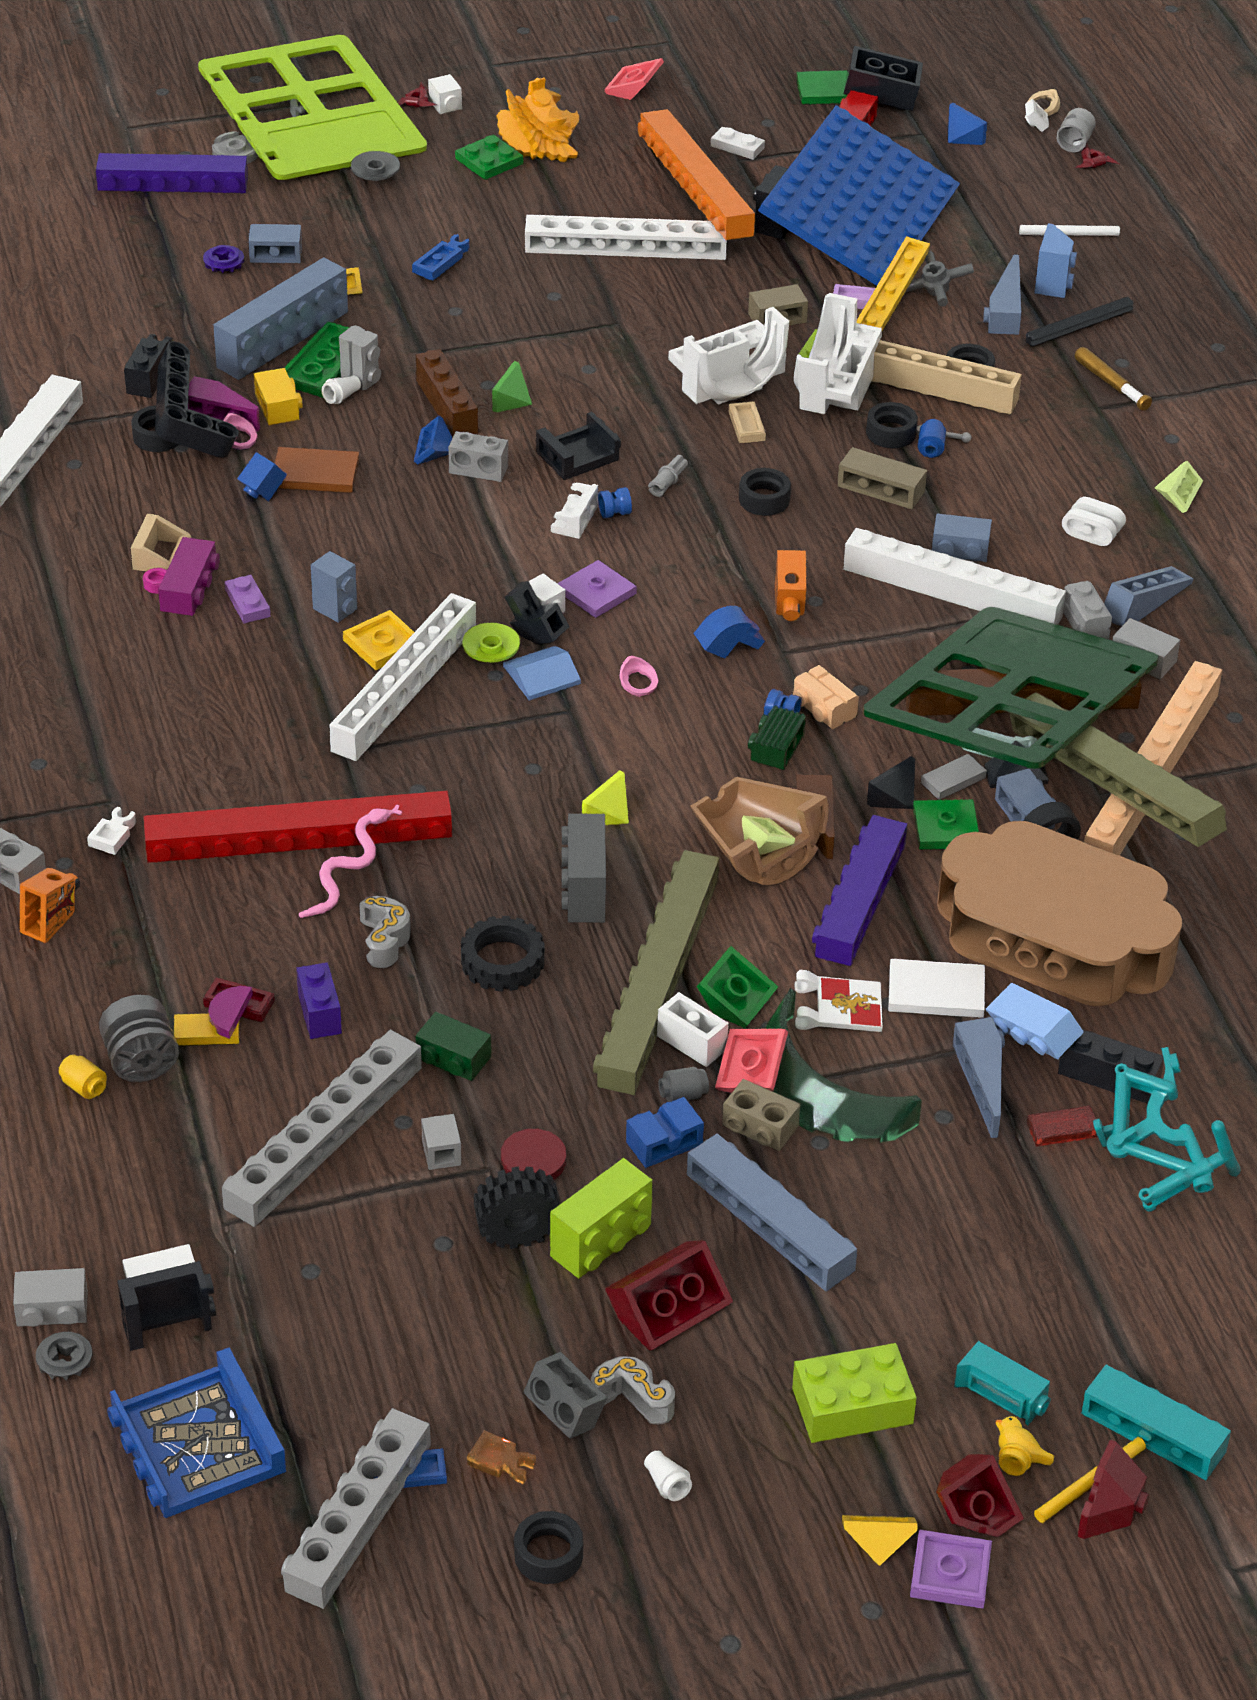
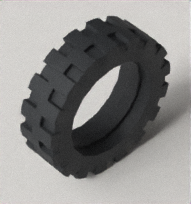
M495 916L488 917L487 921L482 922L480 920L474 923L473 928L469 927L465 932V937L461 939L462 970L465 975H469L471 982L474 984L478 982L480 987L484 989H489L490 987L495 988V991H503V989L513 991L517 990L518 986L521 985L526 987L531 984L533 978L537 979L540 976V969L543 970L545 944L540 931L536 932V927L533 924H526L525 920L521 918H516L515 920L511 919V916H502V918L497 919ZM496 942H510L521 946L528 952L525 958L508 965H495L486 962L478 956V952L482 948Z

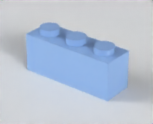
M1013 983L986 1008V1011L993 1018L997 1029H1001L1004 1036L1009 1034L1019 1044L1030 1045L1040 1055L1046 1053L1059 1059L1084 1033L1069 1010Z

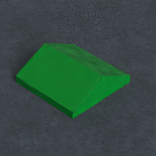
M732 946L726 950L697 985L699 992L713 1014L743 1028L748 1026L779 987Z

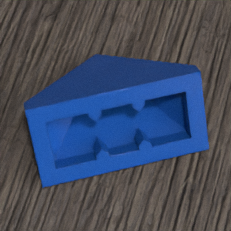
M951 103L948 116V143L985 144L987 122L955 103Z
M440 415L421 429L414 462L417 465L449 455L448 447L453 438L444 419Z

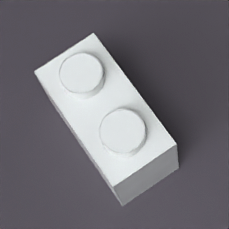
M678 992L658 1009L657 1036L707 1067L724 1053L728 1038V1022Z

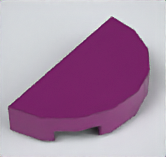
M237 986L227 988L218 993L210 1002L208 1010L209 1020L219 1035L231 1038L253 995L252 987Z

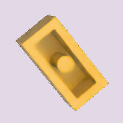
M285 368L254 373L255 396L268 425L299 420V409L303 408L302 398L299 392L296 393L293 377L289 378Z

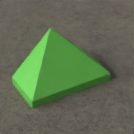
M514 361L492 389L493 412L498 413L532 405L519 362Z

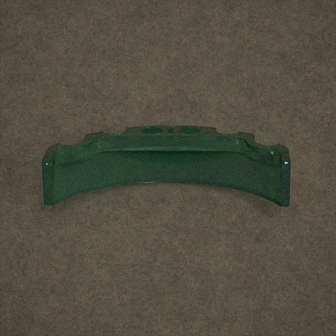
M792 988L789 989L763 1029H786L788 1031L787 1021L794 1017L796 992ZM788 1032L774 1091L772 1092L800 1104V1127L810 1132L820 1130L833 1134V1139L850 1142L855 1138H881L880 1142L896 1140L919 1125L922 1100L917 1095L904 1097L875 1096L856 1092L835 1084L817 1073L803 1060L795 1049Z

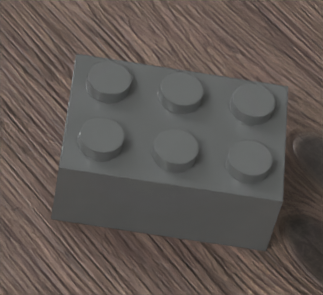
M568 814V826H562V845H568V847H562V867H568V869H562V888H568V891H562V910H568V922L605 923V814Z

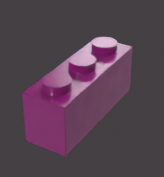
M182 537L158 589L160 611L193 616L197 606L202 605L205 588L210 587L212 573L219 567L220 555L216 553L215 541Z

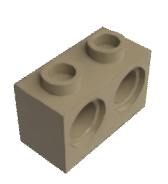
M742 1079L723 1103L722 1126L756 1140L762 1145L780 1151L799 1127L800 1104Z

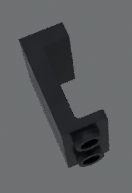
M593 412L586 414L585 426L558 436H554L546 427L536 430V453L563 480L619 460V450L621 447L619 436L607 427L604 421L599 419Z
M200 1261L117 1280L122 1325L130 1351L144 1348L142 1331L196 1318L201 1319L205 1331L212 1330L211 1317L216 1316V1309L213 1297L209 1295L214 1294V1287L210 1273H203Z

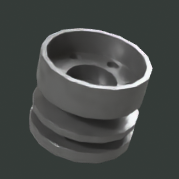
M132 995L112 1003L102 1013L99 1021L100 1034L108 1050L112 1068L120 1078L130 1082L152 1080L166 1073L175 1064L179 1055L178 1043L174 1037L173 1030L170 1028L165 1008L158 999L149 995Z

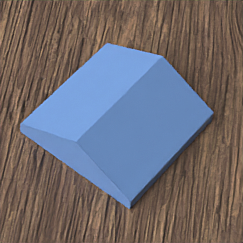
M557 646L503 662V667L528 700L581 684V679L568 651Z

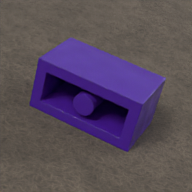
M328 962L297 967L298 996L310 1039L342 1034L340 1004Z

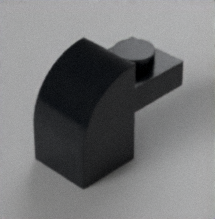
M529 581L521 582L504 597L515 616L510 622L511 626L521 637L536 644L554 642L570 627L558 603L541 605Z

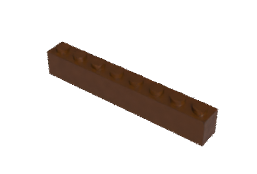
M990 669L938 671V673L984 687H993L1007 675ZM1140 679L1134 687L1109 709H1138L1142 689ZM1028 683L1014 695L1026 699L1037 692L1043 697L1052 700L1061 708L1069 711L1085 699L1084 697L1037 683ZM925 686L918 687L905 698L907 712L919 716L958 715L975 702ZM997 710V711H995L994 713H1009V712H1008V711H1004V710Z

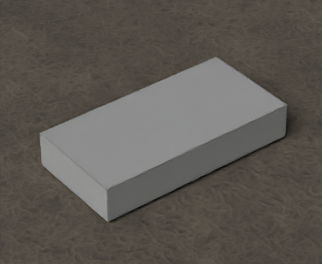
M966 754L922 775L921 784L940 800L985 779L987 770L973 757Z

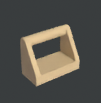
M147 514L131 546L133 570L146 572L153 568L167 570L182 537L192 538L191 535L159 515ZM158 540L177 543L169 560L153 552Z

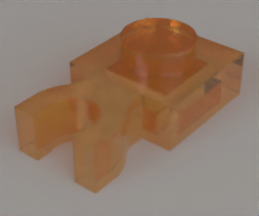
M484 1430L467 1455V1465L497 1478L504 1471L513 1480L524 1484L527 1480V1470L519 1467L526 1466L533 1470L536 1466V1456L528 1452H516V1443Z

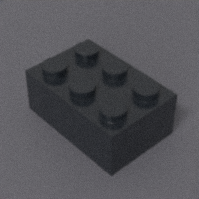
M854 46L847 69L843 94L848 95L851 90L878 96V104L894 106L899 110L913 111L920 88L923 62Z

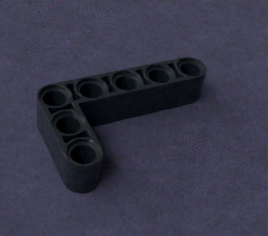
M169 342L158 365L156 433L165 440L216 457H227L238 436L237 428L228 422L188 409L190 351L180 342Z

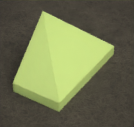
M1185 461L1160 482L1155 489L1184 513L1191 505L1203 480L1190 463Z
M743 815L744 841L748 838L755 841L760 855L794 844L795 838L772 819Z

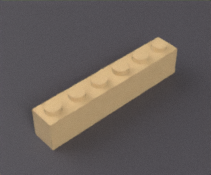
M880 340L874 352L872 382H880L900 389H909L925 395H933L950 401L970 404L974 407H983L999 413L1011 414L1019 400L1022 374Z

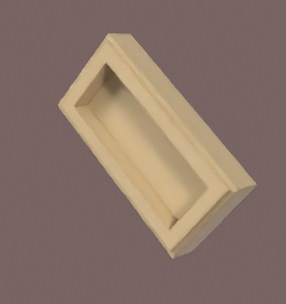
M755 402L729 404L728 412L739 443L765 441L766 433Z

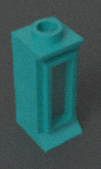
M980 1341L973 1346L957 1365L954 1388L967 1387L1014 1415L1026 1419L1025 1424L1027 1426L1037 1415L1042 1416L1046 1412L1051 1398L1048 1397L1049 1380Z

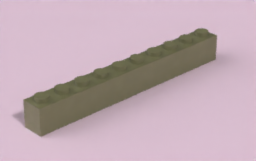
M1037 692L1026 698L1027 700L1069 711L1061 708L1052 700L1043 697ZM1009 712L1013 732L1022 738L1034 736L1038 740L1054 726ZM1091 725L1064 749H1060L1055 754L1054 758L1197 847L1227 830L1225 821L1226 811L1219 801L1210 798L1202 793L1201 790L1195 789L1181 778L1172 775L1161 766L1152 763L1143 755L1134 752L1123 743H1119L1105 732H1101ZM1047 744L1044 747L1051 748L1052 745Z
M684 850L680 861L674 862L671 872L672 881H667L664 887L663 903L658 902L656 906V921L648 926L646 945L641 944L637 959L639 962L638 966L633 965L631 968L629 988L624 987L620 998L621 1008L620 1010H614L611 1021L612 1030L611 1032L606 1031L602 1043L603 1053L597 1054L595 1057L593 1073H597V1087L635 1095L658 1037V1009L669 1001L675 993L719 880L720 857Z

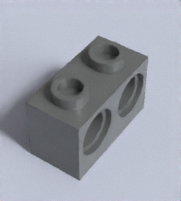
M561 1352L536 1362L523 1392L569 1439L595 1427L608 1398Z

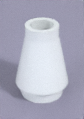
M355 375L328 379L322 386L323 398L330 404H340L351 394L360 390L361 382Z
M653 1451L646 1457L644 1465L649 1470L663 1498L678 1501L690 1492L692 1481L690 1473L686 1469L664 1456L661 1451Z

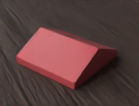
M660 58L622 67L604 89L605 93L631 100L664 63L663 59Z
M730 1029L715 1088L719 1091L732 1093L741 1080L745 1079L765 1089L774 1091L788 1031L786 1029Z

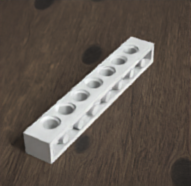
M554 215L526 216L525 253L726 260L727 240L716 231L710 221Z
M451 593L329 725L331 752L354 761L361 757L462 645L464 634L470 628L476 626V602Z

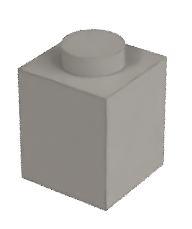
M454 1114L422 1118V1143L428 1170L460 1166L461 1141Z

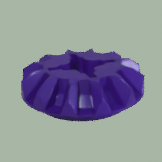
M219 245L207 250L203 255L205 267L212 269V272H233L234 269L241 268V264L244 263V254L236 247Z

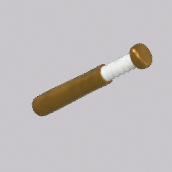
M1080 347L1077 349L1074 357L1081 365L1121 394H1126L1137 403V407L1140 410L1145 411L1151 406L1152 398L1150 396L1142 395L1130 386V382L1087 348Z

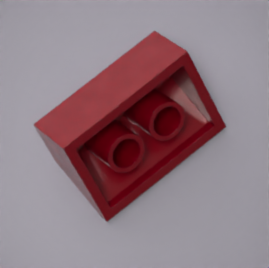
M705 1240L686 1241L605 1288L618 1319L648 1350L657 1348L733 1303Z

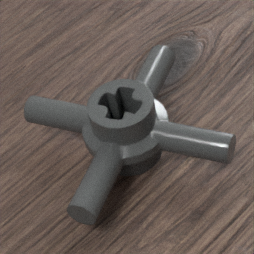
M929 251L925 258L926 265L922 269L923 274L921 278L912 280L906 292L924 287L930 295L936 296L939 306H946L948 304L946 292L949 290L951 279L974 273L972 263L948 270L942 262L936 261L934 253Z

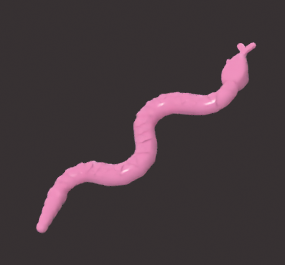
M396 805L392 810L373 809L368 815L358 820L355 826V834L364 849L363 856L358 858L338 856L331 857L322 864L319 876L322 885L329 894V898L325 903H319L308 910L300 912L298 914L300 918L324 914L337 905L340 892L331 876L332 871L336 868L359 870L369 866L375 859L376 846L367 833L366 826L370 823L380 824L387 821L393 813L401 815L402 811L398 810L399 805Z

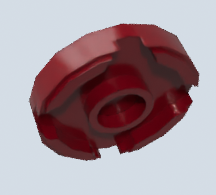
M538 1128L524 1129L513 1133L504 1141L501 1148V1164L506 1173L512 1172L511 1167L519 1166V1170L524 1171L527 1166L533 1167L534 1173L541 1169L545 1171L546 1176L550 1174L553 1180H555L563 1173L566 1166V1146L558 1136L550 1131Z

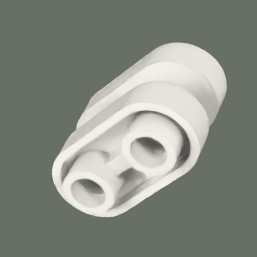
M1089 497L1079 498L1062 519V527L1067 534L1099 546L1109 545L1126 523L1125 514L1121 509Z

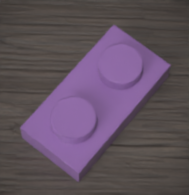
M252 575L225 581V591L243 624L270 617V607Z

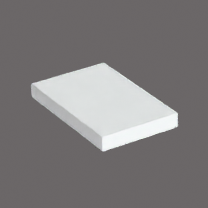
M890 959L888 1011L984 1018L985 965Z

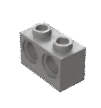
M455 432L448 447L449 473L501 482L508 468V440L493 436L475 435L469 432Z

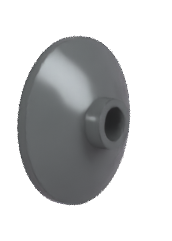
M383 151L361 153L351 162V170L356 176L372 181L388 179L397 174L400 169L398 158Z

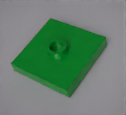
M973 799L914 800L913 802L919 849H946L957 836L970 832H979Z

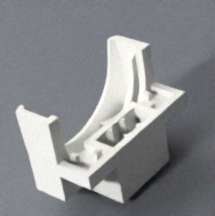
M833 293L825 296L819 327L809 358H804L798 354L796 359L794 383L800 393V409L825 414L829 405L858 411L873 378L874 352L882 337V328L857 323V298Z
M774 307L765 310V326L758 320L698 341H695L692 335L685 337L684 346L670 350L668 360L683 373L682 391L696 404L709 399H713L717 404L743 398L762 389L763 385L771 377L785 372L789 320ZM756 348L749 356V349Z

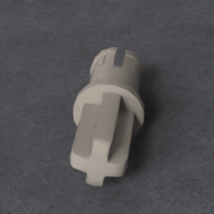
M677 455L667 466H662L659 469L658 475L648 485V487H651L649 488L651 494L660 497L669 486L677 483L678 475L688 465V461L682 455Z

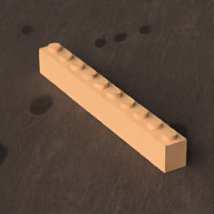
M1195 661L1137 753L1171 773L1218 697L1222 669ZM1111 793L1086 833L1084 842L1120 856L1145 814Z

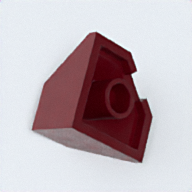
M1110 1439L1097 1466L1089 1500H1086L1081 1514L1077 1537L1082 1539L1131 1526L1136 1513L1143 1514L1148 1503L1150 1494L1144 1492L1147 1476L1116 1441Z
M969 1454L943 1472L936 1493L952 1524L992 1537H999L1024 1519L994 1455Z

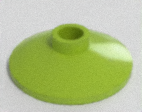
M483 623L470 628L464 634L462 645L466 654L475 660L500 662L511 658L517 653L520 647V638L517 632L509 626L500 623Z

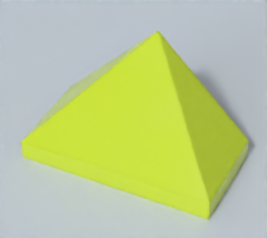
M619 770L582 801V814H605V825L629 824L624 772Z

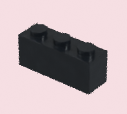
M1082 1029L1084 1033L1060 1056L1058 1074L1115 1093V1067L1118 1064L1123 1063L1129 1068L1161 1078L1164 1058L1162 1055ZM1131 1087V1098L1148 1104L1151 1094Z

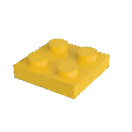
M389 610L343 631V641L373 669L378 670L392 658L415 632Z

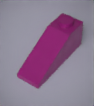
M193 377L189 383L188 409L222 421L229 413H234L248 420L254 426L255 431H259L258 406L219 381Z

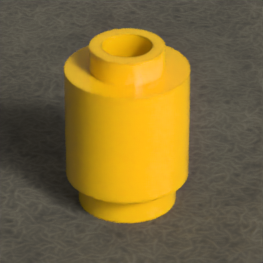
M72 1054L66 1057L60 1064L59 1075L62 1081L85 1099L99 1096L105 1090L106 1073L84 1056Z

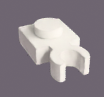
M116 807L112 811V819L109 821L102 818L88 835V846L115 855L130 837L129 829L136 823L135 812L131 811L127 817H122L121 808Z

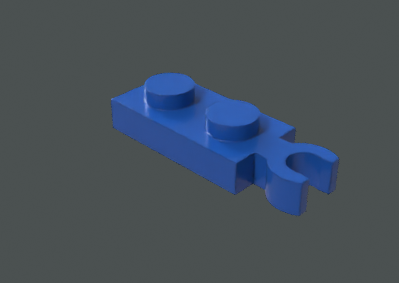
M455 234L450 238L449 243L441 241L412 264V272L433 281L463 258V253L467 252L470 248L469 239L459 242V235Z

